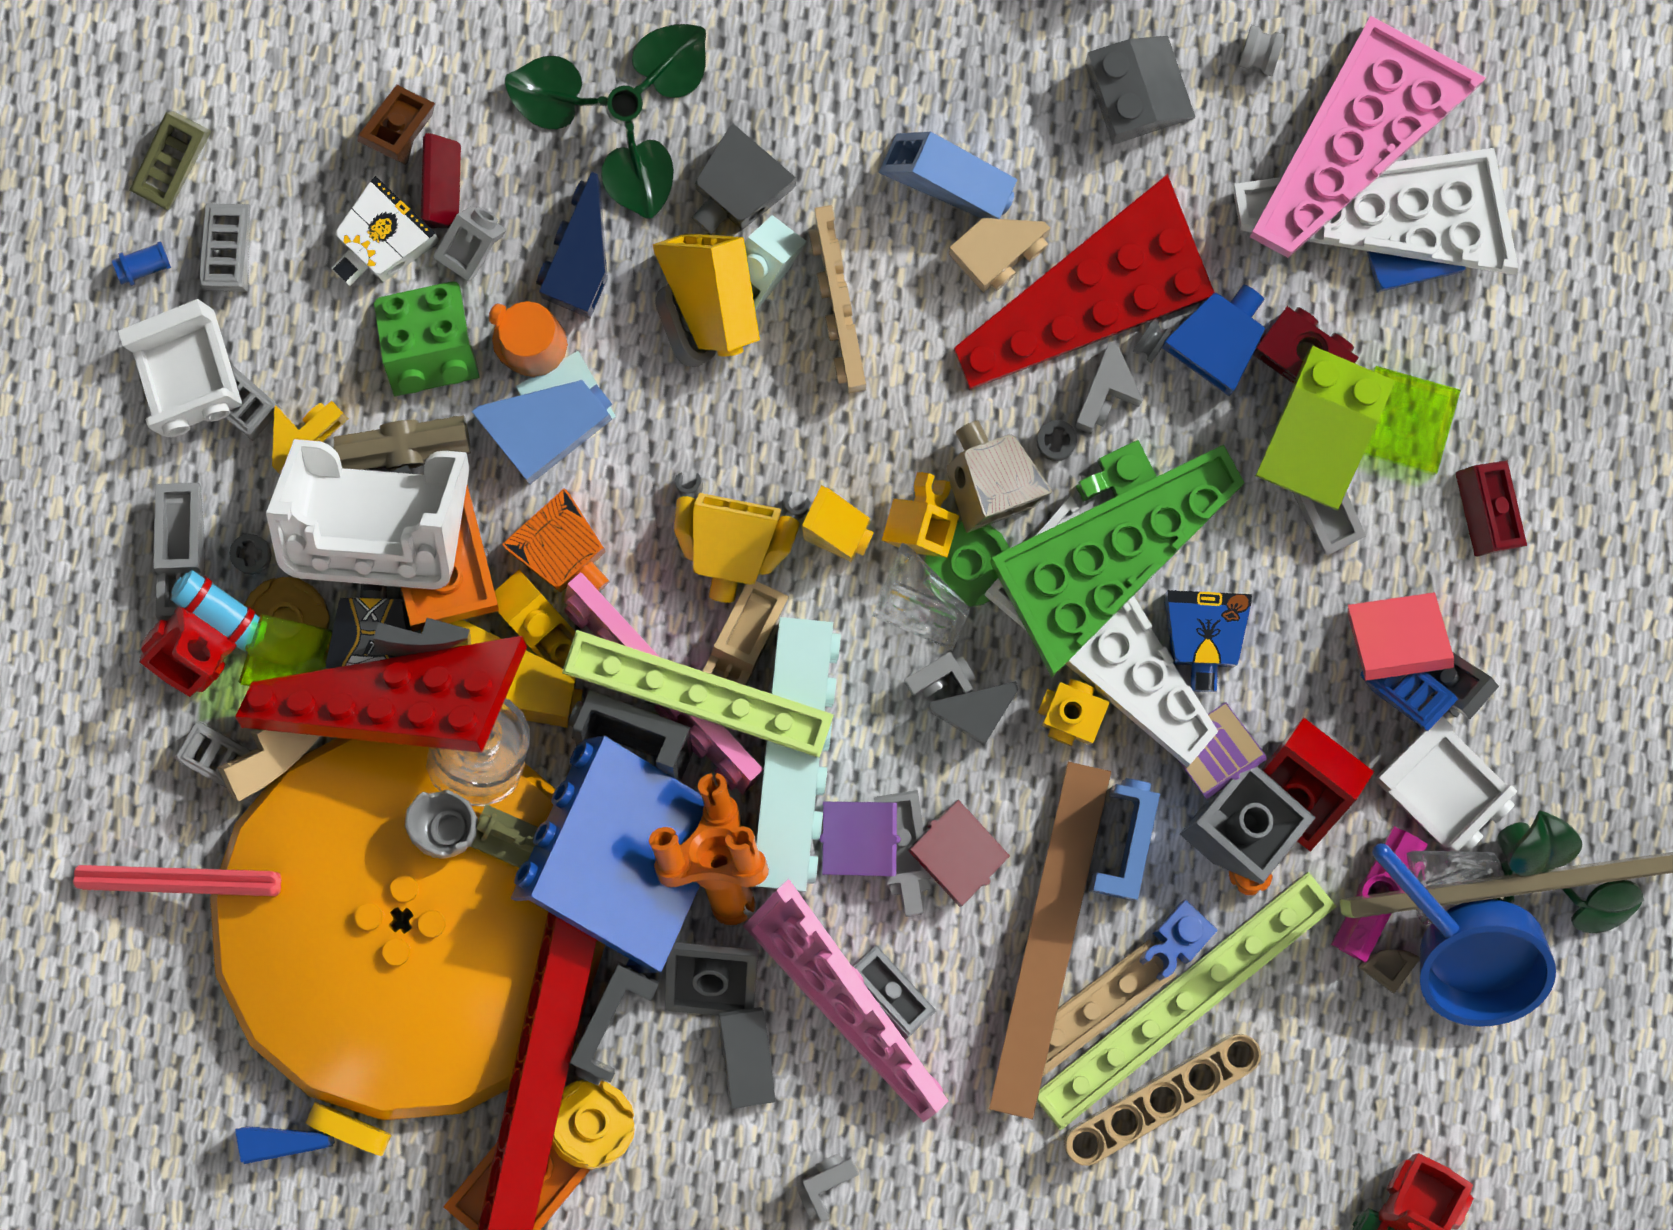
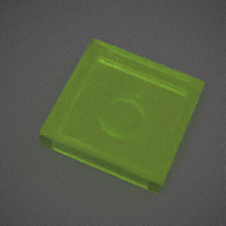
M1375 366L1374 372L1395 380V383L1363 455L1436 475L1461 390Z

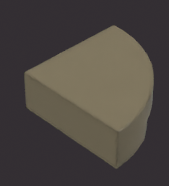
M1386 949L1371 954L1366 963L1360 962L1357 967L1391 993L1395 994L1418 963L1420 957L1405 950Z

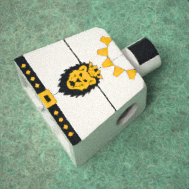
M375 176L335 232L339 241L349 250L331 269L349 286L367 269L374 273L382 282H385L435 246L440 240L431 228Z

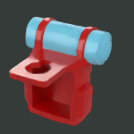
M193 570L185 573L175 582L171 592V600L177 605V608L167 621L160 620L149 631L141 644L142 653L139 663L161 680L189 697L196 692H204L214 680L218 679L226 665L224 663L225 658L236 647L243 651L254 647L263 638L267 623L257 616L253 609L244 606L214 585L206 576L202 577Z

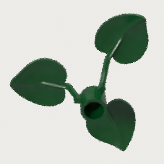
M675 24L656 29L645 35L634 49L632 65L646 79L635 88L625 85L619 86L612 90L608 97H577L582 88L581 75L573 63L559 56H543L532 60L521 68L507 74L504 80L505 86L516 109L528 121L544 129H561L570 125L575 116V105L605 106L606 113L612 121L624 124L628 148H616L608 154L601 168L602 184L605 191L616 203L645 219H651L662 209L670 194L674 174L673 162L669 152L659 141L646 140L636 146L633 121L642 110L643 101L641 94L652 84L660 95L667 98L684 97L698 87L706 67V30L697 25Z
M1541 810L1538 811L1531 827L1523 822L1514 823L1501 830L1497 836V842L1506 858V861L1500 864L1504 876L1512 875L1513 872L1522 876H1531L1539 872H1547L1548 869L1565 866L1573 861L1582 849V840L1571 825ZM1629 880L1606 882L1596 887L1588 895L1587 899L1579 897L1572 888L1562 889L1577 907H1580L1571 917L1573 926L1586 933H1601L1618 927L1632 917L1644 901L1640 887ZM1507 896L1503 899H1501V897L1493 898L1495 900H1501L1512 904L1514 903V896Z

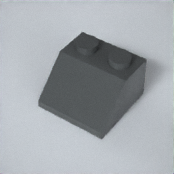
M1168 36L1127 39L1087 53L1085 66L1112 145L1195 118Z

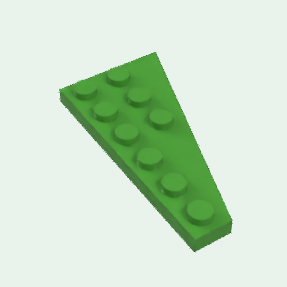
M1224 444L991 558L990 563L1051 678L1243 486L1245 482Z

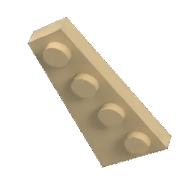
M832 205L815 208L816 229L808 231L813 256L822 255L825 271L817 273L821 298L830 297L833 314L825 315L829 339L830 341H839L842 356L834 358L838 384L847 383L850 394L865 391L866 381L856 328L852 320L853 315L848 286L843 275L844 268L840 244L834 229Z

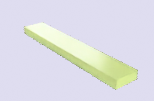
M576 630L562 671L563 674L818 758L821 756L834 714Z

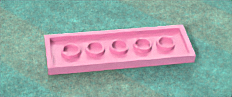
M581 572L568 583L564 602L568 606L564 611L575 625L580 629L587 626L597 637L658 656ZM657 704L654 706L656 712L661 717L690 727L693 752L699 758H703L706 755L716 765L717 769L714 773L715 775L718 773L724 776L727 782V789L732 791L737 788L743 795L756 783L764 769L724 726Z

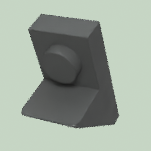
M1453 653L1454 668L1429 671L1427 673L1458 698L1448 712L1454 717H1458L1461 713L1468 719H1471L1497 690L1499 685L1491 676Z

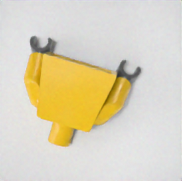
M681 472L675 478V485L681 496L676 500L675 536L684 557L693 561L694 573L712 577L709 598L724 603L734 602L738 582L749 585L755 584L758 575L770 574L791 552L800 527L798 520L806 515L810 506L809 498H806L804 508L797 511L793 510L788 503L792 492L787 493L782 503V511L785 516L780 517V508L703 494V482L698 473L696 474L697 481L695 486L685 489L682 487L683 475Z

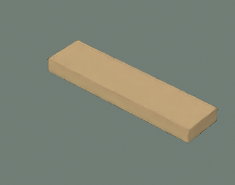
M1150 939L1058 1008L1043 1076L1176 976L1174 972L1161 981L1156 978L1163 969V961L1157 956H1153L1144 965L1139 962L1142 953L1154 946Z

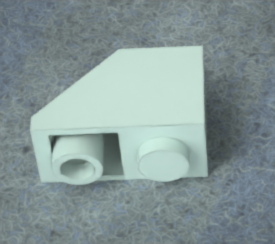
M773 215L756 229L745 242L755 312L789 271L807 242Z

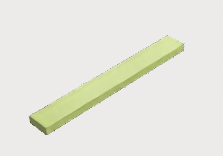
M1309 872L1305 873L1040 1088L1037 1102L1061 1131L1337 906Z

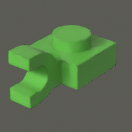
M1136 440L1099 458L1097 462L1102 472L1079 481V484L1075 487L1084 502L1110 488L1115 497L1156 478L1157 475L1139 440Z

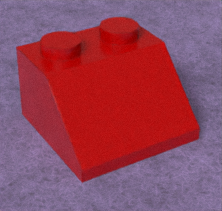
M1304 717L1261 769L1316 817L1297 840L1298 843L1310 852L1357 800L1374 773L1372 769Z

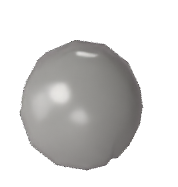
M446 789L435 793L422 792L417 795L406 809L405 828L412 843L421 852L431 857L445 859L459 855L472 845L477 836L478 818L470 802Z

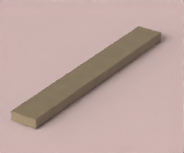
M1673 852L1548 869L1547 872H1539L1531 876L1512 874L1425 888L1441 906L1669 874L1673 873ZM1403 890L1340 899L1341 914L1350 918L1419 909Z

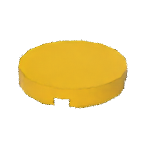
M584 1080L572 1082L563 1091L551 1145L560 1158L574 1167L592 1170L609 1166L623 1156L634 1138L635 1128L632 1105L622 1091L608 1082L601 1081L599 1086Z

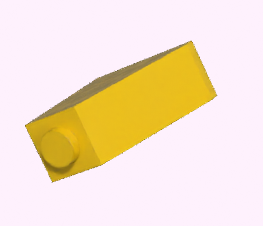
M685 233L653 244L654 254L698 349L715 350L718 356L721 357L734 356L744 352L743 346L760 340L744 237Z

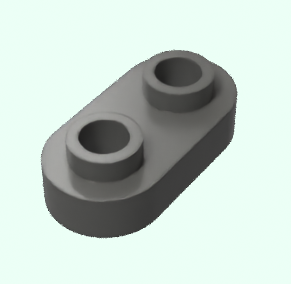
M669 284L662 287L656 295L655 304L673 353L682 364L688 367H699L711 360L717 351L698 349Z

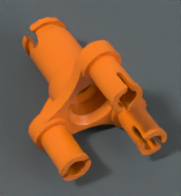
M710 773L703 776L698 782V791L702 796L704 808L701 821L693 834L683 844L679 845L678 836L675 835L676 831L670 827H662L652 832L649 837V844L656 858L654 867L658 880L662 885L678 887L691 882H697L705 888L715 919L726 925H737L748 919L747 915L743 912L745 910L744 906L751 912L755 911L756 902L751 887L761 884L767 878L769 868L764 854L757 848L753 831L745 826L740 827V811L736 801L729 795L726 779L721 774L716 773L715 778L718 784L716 786L713 775Z

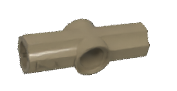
M464 415L420 423L418 420L394 421L380 425V429L333 437L334 450L338 453L341 466L344 469L376 470L386 468L388 471H394L405 465H408L409 469L425 465L429 455L436 451H455L471 454L469 432Z

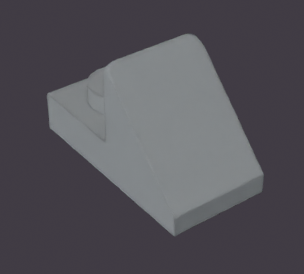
M1109 341L1075 425L1076 429L1089 434L1092 433L1095 424L1104 427L1113 402L1105 399L1107 394L1140 407L1143 401L1118 344Z

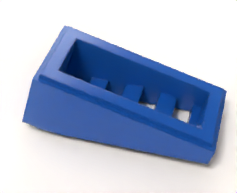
M1363 670L1360 674L1364 682L1376 695L1426 731H1429L1458 700L1455 694L1427 672L1409 674L1402 682L1401 680L1406 675L1365 681ZM1417 689V691L1406 701V699ZM1432 693L1436 694L1420 712L1417 710Z
M250 1126L235 1129L240 1161L244 1164L328 1148L335 1144L334 1137L323 1132Z

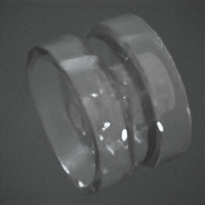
M505 698L482 753L428 747L426 769L432 784L440 792L447 789L454 794L460 795L468 800L471 806L483 807L485 804L490 805L506 798L516 789L523 775L525 759L530 745V728L523 712L511 700Z

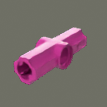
M1392 826L1384 842L1412 873L1428 845L1420 838L1395 826ZM1375 859L1366 878L1359 884L1356 897L1368 895L1370 887L1377 881L1384 883L1390 892L1402 889ZM1392 913L1360 918L1345 917L1331 945L1366 963Z

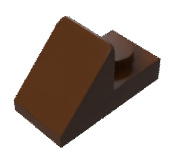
M396 84L360 132L357 142L406 165L409 161L413 141L432 117L435 103Z

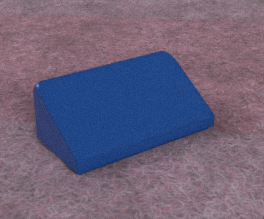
M1367 251L1377 293L1462 273L1466 270L1465 266Z

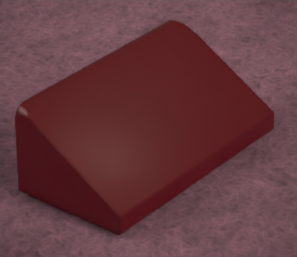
M425 133V136H423L421 219L429 228H449L459 213L461 145L455 140L432 133Z
M1508 460L1474 465L1457 471L1455 475L1474 556L1478 557L1527 546Z

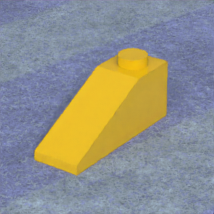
M822 485L802 524L805 541L852 562L855 553L864 556L874 532L867 529L870 524V518Z

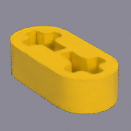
M318 1102L313 1103L305 1124L316 1130L379 1156H383L392 1136L380 1128Z

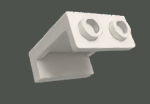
M199 299L118 330L122 346L133 353L152 415L145 419L149 429L165 437H177L187 433L191 425L204 420L207 422L221 420L230 414L229 410L242 406L215 312Z
M1442 716L1429 731L1423 729L1373 780L1449 855L1456 854L1459 850L1466 854L1483 838L1479 830L1490 819L1497 823L1514 807L1515 804L1510 799L1517 793V790L1512 785H1506L1452 731L1454 727Z

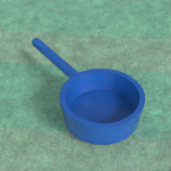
M1380 843L1374 846L1372 854L1377 862L1432 922L1426 929L1420 945V987L1423 997L1435 1012L1450 1021L1463 1025L1495 1026L1522 1018L1544 1002L1555 983L1556 964L1539 922L1531 913L1515 904L1495 899L1465 902L1446 911L1388 845Z

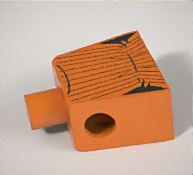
M565 488L502 544L511 555L560 593L567 588L568 583L580 572L599 592L610 582L594 564L606 550Z

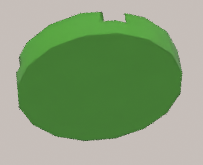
M962 520L957 522L948 557L926 555L924 562L927 579L935 593L950 604L966 608L984 605L991 601L985 596L986 591L998 579L990 560L993 556L1010 549L1003 535L991 525L967 533Z

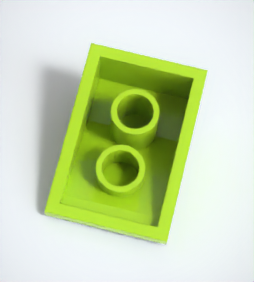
M1312 346L1304 358L1255 476L1334 510H1338L1379 422L1395 380Z

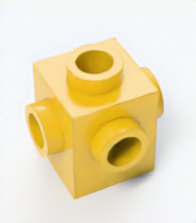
M1070 679L1068 685L1060 682L1056 691L1047 688L1037 713L1045 716L1041 726L1050 729L1047 735L1049 738L1069 746L1073 745L1074 740L1091 746L1094 743L1110 702L1093 696L1094 687L1078 680ZM1068 705L1074 706L1078 710V718H1067L1064 713V707Z

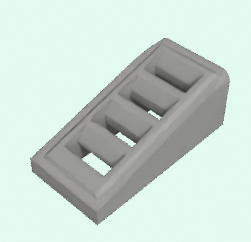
M206 203L200 264V287L204 291L248 292L251 209L249 204ZM215 216L239 217V225L215 224ZM215 233L238 234L237 241H215ZM214 250H236V258L214 257ZM214 266L235 267V273L214 274Z
M230 364L234 378L238 381L236 385L239 393L244 388L250 393L242 401V406L235 408L233 412L229 410L230 414L225 418L249 439L254 441L273 420L275 405L280 409L282 408ZM256 399L261 401L262 404L246 422L240 419Z
M197 721L175 760L227 788L218 768L216 771L210 768L221 746L223 745L228 748V751L219 766L235 759L238 754L242 756L251 750L206 724ZM207 736L212 741L199 762L194 759V756ZM266 787L245 799L253 803Z

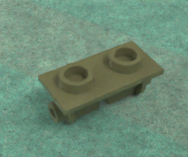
M485 804L477 823V836L470 847L520 868L524 862L528 861L535 846L533 837L538 827Z

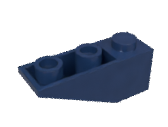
M591 172L587 182L581 180L578 183L571 200V205L576 206L570 222L563 220L554 239V245L559 246L552 262L548 260L544 262L536 284L541 286L539 293L542 299L590 319L608 280L601 185L598 174Z

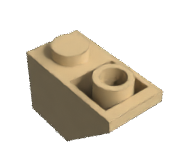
M982 218L950 246L949 255L983 293L991 286L997 291L1015 276L1016 272L1012 268L1025 257L1031 262L1047 248L1049 244L1045 239L1049 236L1051 228L1043 221Z

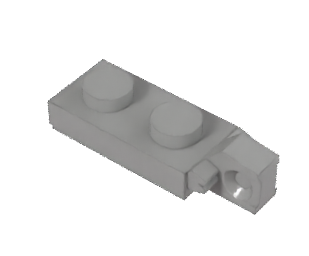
M918 790L874 797V802L897 803V835L900 836L901 841L897 844L896 876H886L887 885H890L891 896L902 894L906 917L923 914L920 891L931 890L929 881L931 875L908 851L924 834Z

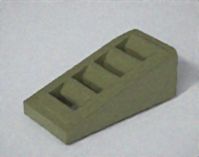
M166 112L129 191L166 210H170L206 144L211 130L177 112ZM177 129L191 136L190 143L187 144L172 136L173 130ZM167 144L184 153L182 160L164 152L165 145ZM157 160L176 169L174 177L154 167ZM149 175L169 185L167 192L165 193L146 183Z

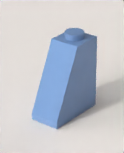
M931 131L896 134L879 171L880 174L981 219H1000L1001 215L1009 210L1014 200L1013 188L1018 180Z
M583 380L480 405L472 413L527 482L532 484L612 420L607 411L612 406V403L597 384L589 389Z

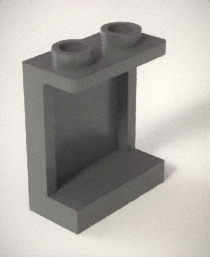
M589 690L585 702L577 701L570 717L569 726L573 727L572 739H575L576 746L584 741V739L606 736L614 742L656 757L657 768L681 782L693 754L690 727Z
M618 961L571 1057L570 1063L577 1066L575 1075L598 1086L602 1079L611 1083L615 1075V1069L594 1059L593 1056L626 989L651 1001L659 985L658 980L644 973L640 974Z

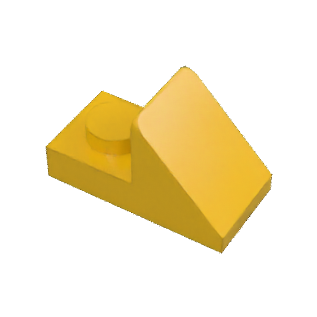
M331 400L326 406L323 403H319L313 407L303 418L305 425L298 429L283 411L275 405L272 467L281 475L294 439L324 442L349 418Z

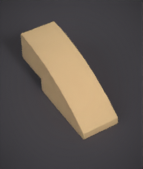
M758 581L752 585L746 584L713 647L703 672L747 686L789 596Z
M258 729L251 731L250 733L257 748L217 767L231 798L239 802L266 787L294 765L311 748L319 736Z

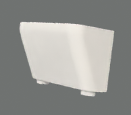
M294 439L266 511L275 557L279 567L286 574L300 579L421 589H440L446 586L454 569L469 475L467 453L436 451L430 454L424 465V475L344 469L341 466L338 453L328 444L320 441Z

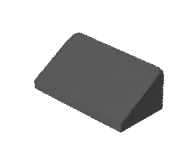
M877 945L853 966L861 974L864 984L904 1040L910 1037L936 1012L935 1008Z

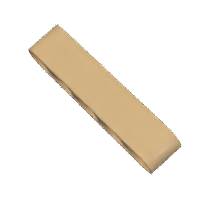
M1244 1034L1228 1035L1089 1116L1067 1131L1064 1138V1148L1067 1155L1080 1165L1090 1166L1098 1163L1251 1073L1257 1068L1261 1060V1050L1258 1043L1253 1038ZM1242 1041L1250 1049V1058L1245 1065L1235 1067L1229 1062L1227 1052L1233 1043ZM1198 1064L1207 1065L1212 1073L1210 1084L1203 1089L1193 1088L1189 1081L1190 1070ZM1161 1086L1168 1087L1174 1096L1172 1106L1163 1112L1155 1111L1150 1103L1152 1092ZM1122 1109L1130 1110L1135 1116V1126L1126 1134L1116 1133L1111 1125L1113 1115ZM1082 1132L1092 1133L1097 1140L1095 1152L1086 1157L1077 1155L1073 1150V1140Z

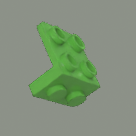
M450 281L379 297L375 300L374 307L382 361L394 397L480 378L477 361L469 339L462 293L457 282Z

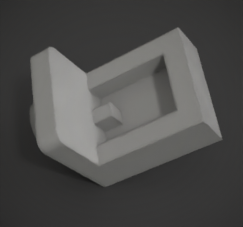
M839 1153L815 1164L818 1172L803 1179L802 1182L805 1190L799 1192V1196L809 1217L818 1214L821 1223L830 1219L820 1193L859 1175L852 1157L842 1160Z

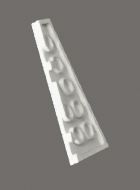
M1494 148L1396 161L1308 240V242L1517 275L1519 269ZM1282 177L1234 184L1233 193L1240 231H1253Z
M1072 496L1067 499L1037 535L1080 514L1078 511L1079 507ZM998 578L986 591L985 596L1025 629ZM1133 596L1066 665L1188 768L1217 734L1218 730L1192 688L1184 682L1173 664L1172 656L1167 648H1163L1151 629L1152 624Z

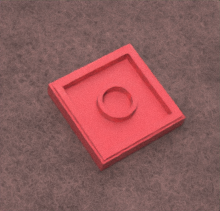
M1435 592L1348 605V618L1365 681L1454 668V656Z

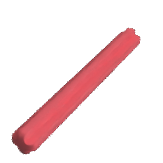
M79 865L74 870L73 884L77 889L277 896L281 891L282 879L278 872Z

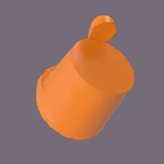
M530 301L516 303L507 310L506 306L500 303L494 304L491 308L489 322L496 325L492 336L493 349L502 364L520 375L530 377L546 375L559 366L565 358L568 346L567 336L560 322L548 309L539 303Z

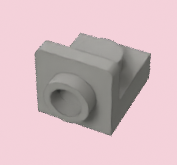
M470 206L456 215L433 258L467 281H470L476 276L492 246L503 237L506 229L497 223V217L488 210Z
M948 652L906 678L904 682L913 696L922 691L925 698H928L948 685L944 677L950 673L963 694L972 692L973 687L969 682L975 679V675L963 656L955 659L952 653Z

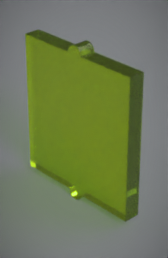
M261 614L252 642L245 647L248 654L238 682L241 685L250 687L254 681L327 669L325 660L329 651L333 630Z

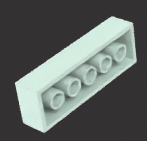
M787 617L779 618L771 694L825 711V707H832L834 705L836 678H829L828 672L829 663L837 664L841 634L832 633L834 622ZM832 723L822 751H828L830 747ZM766 741L756 834V845L758 850L765 856L769 873L761 884L754 887L778 889L789 879L798 892H806L807 883H816L818 857L810 856L811 839L819 840L821 835L823 812L814 811L816 795L823 796L825 794L827 767L819 766L820 758Z

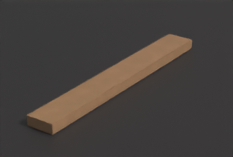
M1072 762L1067 764L989 1110L1033 1120L1111 771Z

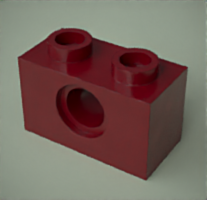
M1288 306L1253 353L1256 358L1292 384H1294L1303 363L1297 355V345L1300 343H1311L1319 349L1353 363L1359 358L1352 353L1354 346L1348 340L1336 333H1333L1331 336L1327 335L1316 327L1319 322L1309 312L1300 307H1297L1294 311Z

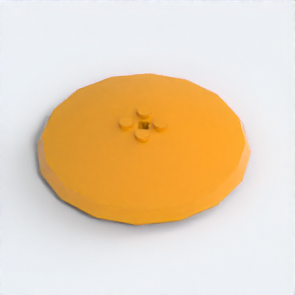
M336 738L303 755L286 772L268 784L234 824L220 869L278 872L282 879L281 891L277 896L211 894L210 907L215 976L249 1045L309 1097L380 1120H395L462 1114L509 1090L548 911L529 900L515 901L511 899L516 887L514 879L519 870L518 867L473 847H468L465 852L454 857L445 859L431 857L421 852L412 843L405 828L406 809L417 795L422 792L435 793L446 789L468 800L478 820L485 804L537 827L547 820L553 807L551 800L556 789L509 748L488 740L483 752L480 753ZM399 910L404 913L410 910L413 914V917L409 920L412 928L408 932L404 928L398 930L395 926L397 921L395 915ZM598 940L596 941L579 1021L582 1018L605 948V944Z

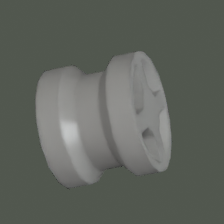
M1251 24L1239 67L1248 69L1254 66L1260 68L1263 74L1273 76L1285 34L1275 32L1272 35L1263 33L1259 26Z

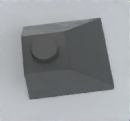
M1257 766L1240 773L1238 780L1231 779L1222 790L1212 795L1180 835L1213 864L1262 884L1316 817Z

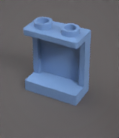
M1125 778V780H1122L1121 785L1115 784L1110 788V797L1133 802V812L1119 877L1098 872L1092 874L1089 892L1131 901L1138 900L1160 793L1150 791L1151 783Z

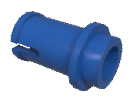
M161 241L125 256L123 252L118 253L119 258L112 260L121 285L129 282L133 286L136 279L171 268Z

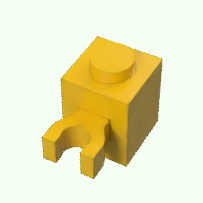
M917 472L914 481V501L893 498L881 541L910 553L947 558L959 519V515L941 508V504L950 493V482L934 480L935 475L930 473Z

